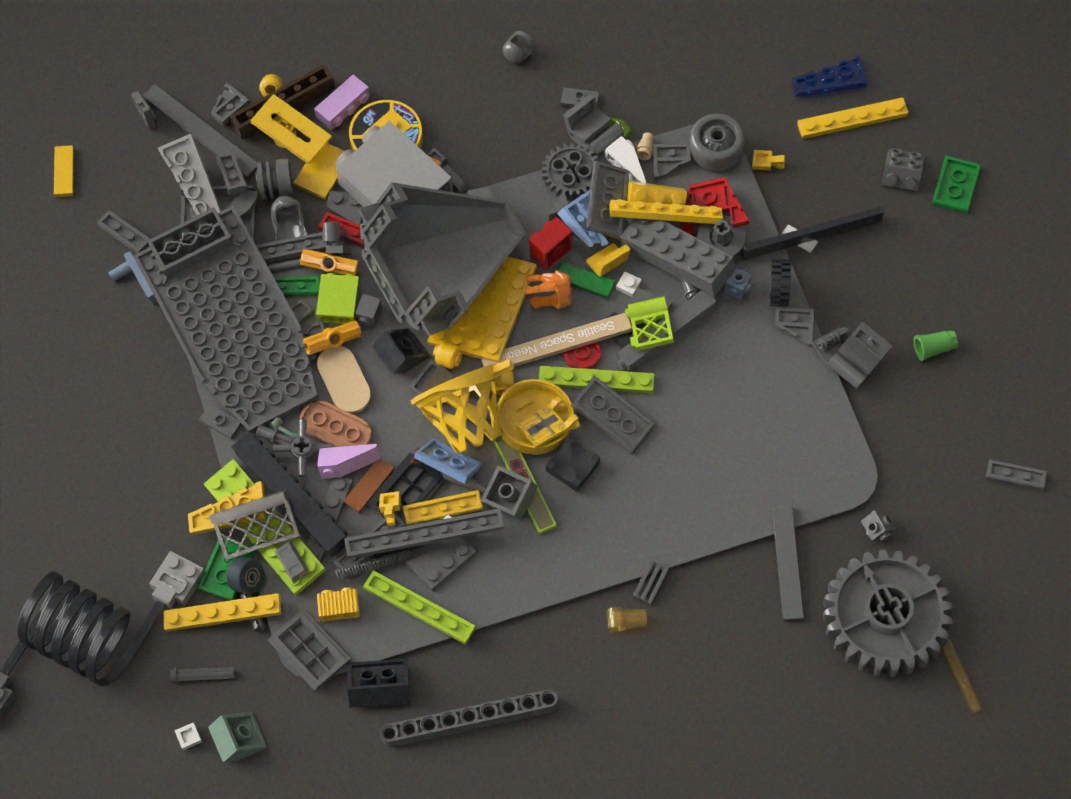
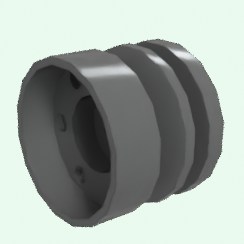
M288 158L276 160V168H272L270 161H266V169H264L262 161L257 162L256 183L262 200H267V191H269L271 199H274L275 190L279 191L280 196L293 197L292 174Z

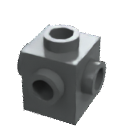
M874 510L861 520L866 529L867 536L872 541L884 542L890 539L891 534L897 530L893 519L886 510Z

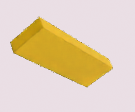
M73 145L56 146L54 155V196H73L74 147Z

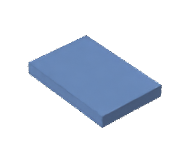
M434 438L416 451L414 456L415 459L464 484L482 467L481 462L463 453L456 455L452 447Z

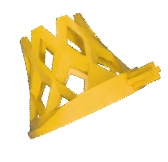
M509 358L496 365L493 364L468 372L410 400L411 404L420 409L429 421L446 437L456 455L468 451L467 441L476 448L483 445L484 433L491 441L502 435L497 417L496 381L501 379L500 375L515 369L514 363ZM491 385H492V397H491V401H490L489 395H490V389H491ZM473 390L480 397L476 406L468 402L470 391ZM446 402L456 408L455 415L444 412L442 403ZM488 409L490 411L491 426L486 421ZM467 418L477 426L476 436L466 429ZM449 429L458 434V439L451 434Z

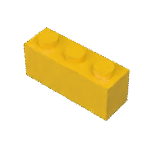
M629 181L626 199L634 202H660L662 204L676 203L685 205L687 191L683 188Z

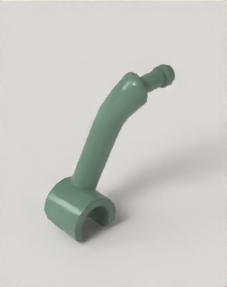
M279 417L269 423L270 428L273 430L277 429L294 439L299 437V433L291 432L282 427L283 421Z

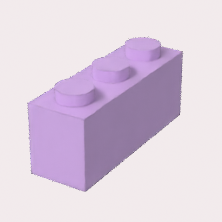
M352 75L314 108L316 118L332 131L335 127L340 126L348 115H352L357 107L367 102L370 97L368 86L355 75Z

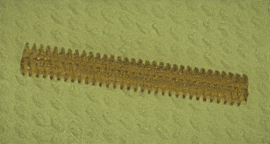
M949 639L945 646H941L971 713H976L982 707H979L981 705L977 703L979 700L976 701L978 699L975 698L977 695L974 696L976 693L970 687L972 684L969 685L971 682L966 680L968 675L963 673L965 672L962 671L964 668L961 669L963 666L959 664L961 662H958L959 660L957 659L959 657L955 655L957 653H954L955 651L953 650L955 648L951 646L953 644H950L951 642L949 641L951 639Z

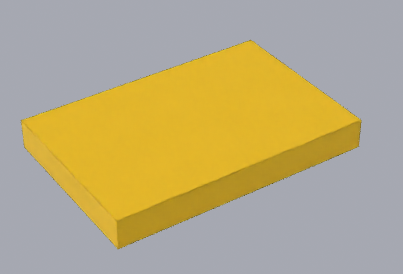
M327 143L310 164L305 163L293 182L294 186L326 200L329 190L332 191L338 182L335 169L337 166L335 164L344 150Z

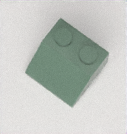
M252 712L221 715L208 727L223 763L239 761L267 747Z

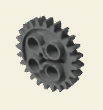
M571 143L570 147L564 144L563 149L557 146V152L551 150V156L546 155V161H543L542 179L545 181L546 187L550 186V192L556 190V196L560 193H565V195H569L570 199L573 198V195H576L578 198L581 193L584 194L587 190H590L593 163L596 160L598 161V156H594L593 150L588 152L587 146L581 149L580 144L577 147H574L573 143Z

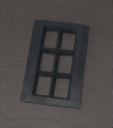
M409 453L370 498L366 506L384 519V513H381L379 508L380 494L391 493V490L401 479L409 484L401 495V503L403 505H410L403 498L412 487L421 492L412 504L429 501L446 479L431 467L424 464H415L422 471L413 482L404 475L413 466L410 465V461L415 456ZM426 472L433 477V480L423 490L416 483ZM403 514L400 519L406 524Z

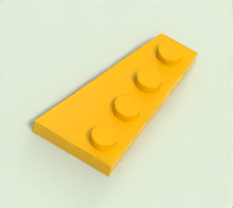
M259 481L254 486L248 489L244 488L233 496L224 497L213 505L209 504L189 513L190 533L194 535L214 531L213 523L211 524L209 518L211 514L265 497L263 482ZM260 511L255 519L259 521L267 520V513ZM241 517L237 525L249 524L251 520ZM227 523L219 525L220 529L233 527Z

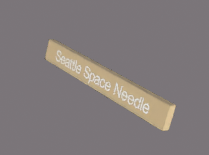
M622 313L506 348L499 363L510 358L514 363L513 366L516 367L631 332L632 327L628 317H626V313ZM481 358L484 367L498 364V362Z

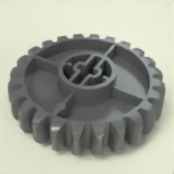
M880 550L877 559H874L873 555L867 552L863 555L862 563L858 559L853 558L849 560L848 569L840 568L837 571L836 580L830 581L828 585L829 594L824 597L823 606L826 610L822 618L823 622L828 624L826 630L827 637L837 638L833 647L835 651L847 650L845 656L847 663L858 659V669L861 671H865L870 665L873 666V674L875 676H880L882 670L887 669L890 677H896L899 668H902L903 672L909 675L912 674L915 664L920 668H925L929 658L935 659L939 656L940 646H945L949 639L947 632L953 626V619L950 615L954 608L953 604L947 601L950 594L948 588H939L942 580L941 576L928 575L931 568L929 564L926 563L918 567L916 566V556L912 555L905 561L901 551H896L893 558H889L886 550Z

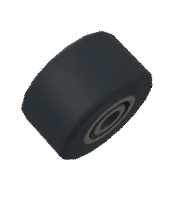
M239 557L229 565L227 583L231 590L235 592L254 594L262 587L264 582V568L255 559Z

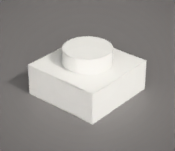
M624 272L616 286V290L633 297L642 279Z
M194 722L175 730L182 750L202 743Z

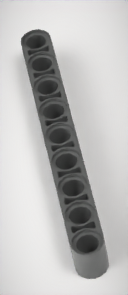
M543 690L390 723L382 727L380 735L385 746L396 747L554 712L558 707V696L553 690ZM551 698L554 702L547 705L544 703V700ZM531 702L534 704V707L527 709L524 705ZM506 707H513L515 709L512 713L504 711ZM487 711L495 713L493 717H486L484 714ZM468 715H472L475 717V719L471 722H467L464 720L465 717ZM449 719L455 721L452 726H446L445 722ZM427 724H434L435 728L433 730H426L425 726ZM408 728L415 729V732L411 735L405 733ZM389 732L395 733V737L392 739L385 738V735Z

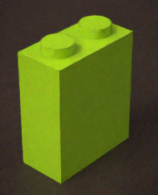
M335 273L321 274L316 309L318 322L346 324L354 320L356 321L355 312L358 307L360 292L359 276L352 274L337 275Z

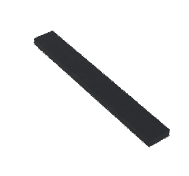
M878 207L743 245L741 256L743 260L882 222L885 212L883 207Z

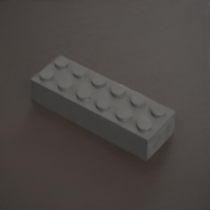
M635 218L620 236L622 246L626 244L631 249V254L712 296L717 294L736 270L733 256L663 220Z

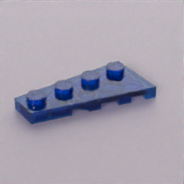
M859 54L849 61L845 59L835 66H826L821 71H812L792 79L795 97L867 87V79Z

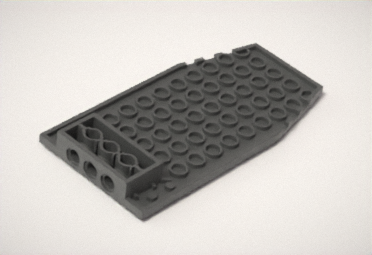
M234 205L219 213L213 207L148 240L149 248L133 255L197 377L248 432L251 433L257 430L260 425L265 426L275 418H280L318 398L308 354L305 350V344H303L304 338L301 326Z

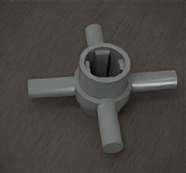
M301 419L299 420V437L295 438L292 444L273 445V452H292L293 456L298 459V476L306 477V461L311 459L314 452H319L320 448H332V444H313L312 440L307 437V420ZM299 446H308L304 448V452H300L298 448Z

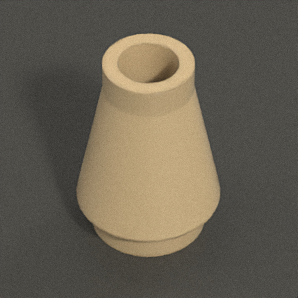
M644 133L635 149L640 160H649L653 156L654 136L651 133Z

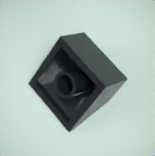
M408 328L384 331L372 346L377 352L378 357L384 361L389 371L393 374L406 373L430 356Z

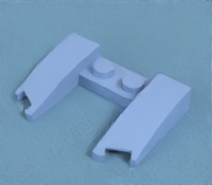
M590 190L557 213L574 234L589 247H592L595 243H601L602 246H606L609 243L603 234L586 230ZM624 218L629 224L634 220V218Z

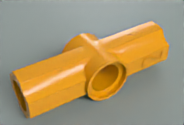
M303 249L300 265L322 269L326 272L331 271L356 276L359 261L334 254ZM327 258L333 260L334 265L332 268L326 265Z
M354 320L335 328H326L321 333L304 338L303 344H305L307 354L311 355L331 347L338 348L342 343L361 337V329L357 321ZM334 334V335H335L334 339H333L332 341H330L331 335Z

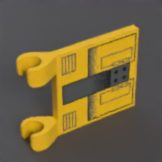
M559 396L555 397L549 405L516 423L517 427L535 448L542 446L568 430L580 427L577 415H571L564 423L555 411L564 409L563 399Z

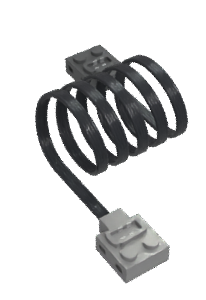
M171 551L168 553L149 583L154 590L152 597L156 601L155 605L117 664L101 679L96 678V673L105 666L118 647L128 627L131 612L123 607H118L113 611L114 604L112 601L106 598H101L97 601V594L89 589H84L80 592V585L72 580L63 583L62 575L55 571L49 572L38 583L27 599L17 626L19 642L0 669V719L15 698L13 691L8 689L12 682L8 676L27 647L37 650L39 654L46 658L54 659L56 663L65 668H71L74 673L82 677H88L91 682L99 686L110 685L125 671L164 608L168 607L171 609L176 601L186 606L200 583L205 571L204 568ZM52 584L43 605L28 627L37 603ZM67 596V599L60 613L58 614L57 618L55 619L49 630L46 632L48 624L53 614L55 613L56 609L63 601V599ZM84 605L76 623L74 624L73 628L71 629L67 637L64 639V636L70 623L72 622L80 608ZM100 615L98 622L96 623L92 633L90 634L85 644L82 646V643L89 629ZM116 626V628H115V630H114L112 636L110 637L108 643L106 644L105 648L103 649V651H102L101 654L99 655L100 650H101V648H102L104 642L106 641L107 637L109 636V634L111 633V631L113 630V628ZM52 642L51 651L46 652L45 647ZM69 650L68 660L63 661L62 655ZM86 659L85 669L80 670L79 664Z

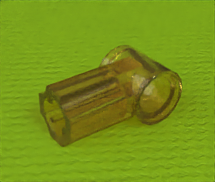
M622 607L607 609L608 631L620 632L626 628L647 627L646 609L624 610Z

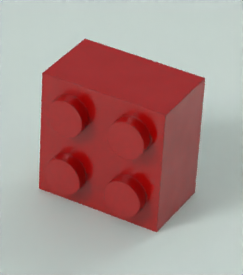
M555 217L552 221H547L539 232L533 233L529 239L530 258L546 272L573 249L572 230L558 217Z

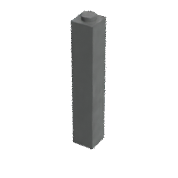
M701 290L669 314L674 340L716 310L717 301L712 295ZM663 318L656 324L662 325L666 319ZM651 327L647 332L653 335L658 329ZM662 331L658 337L666 338L669 335ZM643 336L639 340V344L647 342L650 338ZM629 343L616 353V364L622 371L633 372L669 344L637 351Z

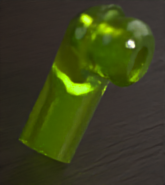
M610 117L612 120L611 125L618 123L624 132L623 136L629 137L631 131L629 124L623 119Z

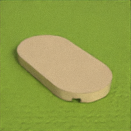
M343 346L338 348L331 347L322 351L317 360V367L334 405L351 414L362 412L368 406L371 392L353 353Z

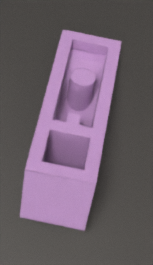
M377 444L320 448L317 467L322 479L339 478L380 460V453Z

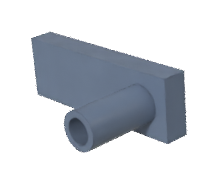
M130 251L125 253L124 257L127 261L109 271L110 277L115 282L133 271L148 299L153 305L158 303L133 254Z

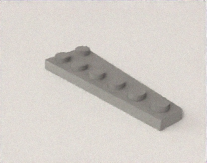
M186 135L158 147L160 154L174 174L177 183H179L184 191L183 193L191 203L196 215L215 207L217 213L221 212V207L193 135Z

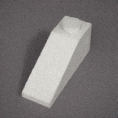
M622 136L605 149V159L613 166L629 170V181L646 183L633 144Z

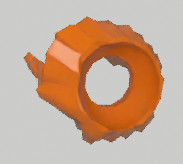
M556 270L555 273L542 275L528 274L526 276L527 282H543L534 287H526V295L556 291L551 296H535L531 298V307L536 309L542 306H552L561 309L571 304V277L568 274Z

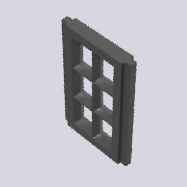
M304 609L268 639V642L314 691L322 687L351 661V658ZM300 622L311 632L303 640L293 630ZM288 632L300 642L292 650L281 639ZM313 636L324 646L317 654L306 644ZM301 646L313 656L306 664L294 653ZM327 650L338 661L330 669L319 658ZM315 661L327 671L319 679L308 668Z

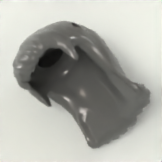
M290 196L278 197L271 207V220L276 233L275 241L308 235L304 226V214L301 203Z

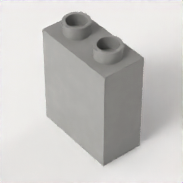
M388 121L381 128L377 125L371 127L362 139L363 144L354 152L351 149L344 151L335 164L337 166L335 169L339 185L363 207L377 203V200L391 182L453 192L451 176L391 121Z

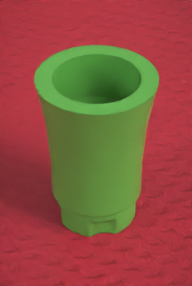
M954 331L914 336V349L920 361L958 347L957 336Z

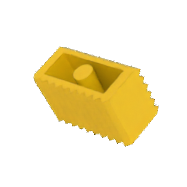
M347 587L337 592L324 590L321 594H317L320 622L360 617L357 589Z

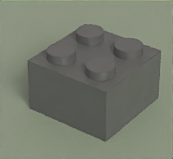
M497 466L480 501L492 509L500 508L501 513L521 521L538 486L530 479Z

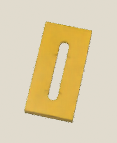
M274 94L251 119V124L307 164H310L332 139V135ZM271 115H278L309 137L311 141L306 143L299 137H296L291 131L277 121H274Z

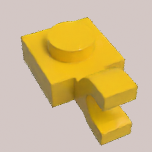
M754 150L752 170H771V166L784 169L785 155L772 156V151Z
M399 491L380 494L379 508L380 512L384 513V517H387V526L395 525L394 511H400L401 496Z

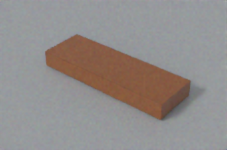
M381 458L375 461L343 501L344 504L360 514L366 507V503L394 472L395 468Z

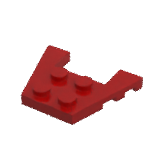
M725 177L689 185L685 205L722 208V213L730 212L733 228L750 224ZM680 222V230L695 237L694 222Z

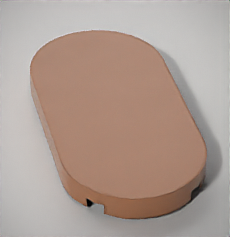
M326 401L310 403L301 411L300 420H307V435L322 443L332 444V447L369 445L372 441L370 426L364 419Z

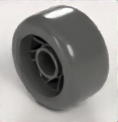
M720 113L706 115L699 119L691 130L690 154L693 160L706 170L714 172L728 170L734 167L743 156L745 148L744 130L740 123L731 116Z

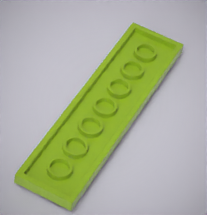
M234 459L204 483L205 487L218 502L224 497L233 496L239 493L240 490L248 489L255 485ZM272 516L268 525L278 530L282 520ZM254 522L250 532L260 536L264 526ZM285 522L281 532L289 535L293 534L294 530ZM250 523L239 526L247 530ZM266 528L262 538L271 541L276 533ZM248 534V539L255 546L258 539ZM299 536L258 549L296 596L326 571L325 567ZM290 540L310 572L292 583L274 552Z

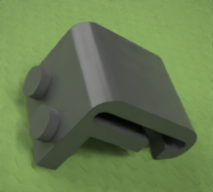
M591 94L580 100L579 103L563 115L570 138L577 144H580L582 148L587 146L588 152L593 150L594 156H598L619 137L624 135L621 126L618 123L611 125V118L598 109L595 97Z
M862 321L827 365L857 389L892 345Z

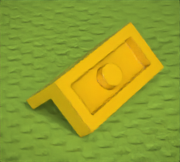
M612 243L586 260V264L601 277L627 261L631 249L626 244L618 248Z

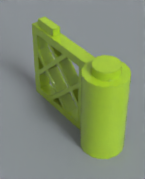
M665 296L628 304L625 313L626 317L629 320L631 319L634 337H630L632 348H636L639 351L674 343ZM658 319H666L662 325L655 323ZM645 323L647 325L641 330L636 327V324ZM651 327L658 329L653 335L647 332ZM662 331L669 335L666 338H659L658 336ZM643 336L650 338L647 342L639 344V340Z

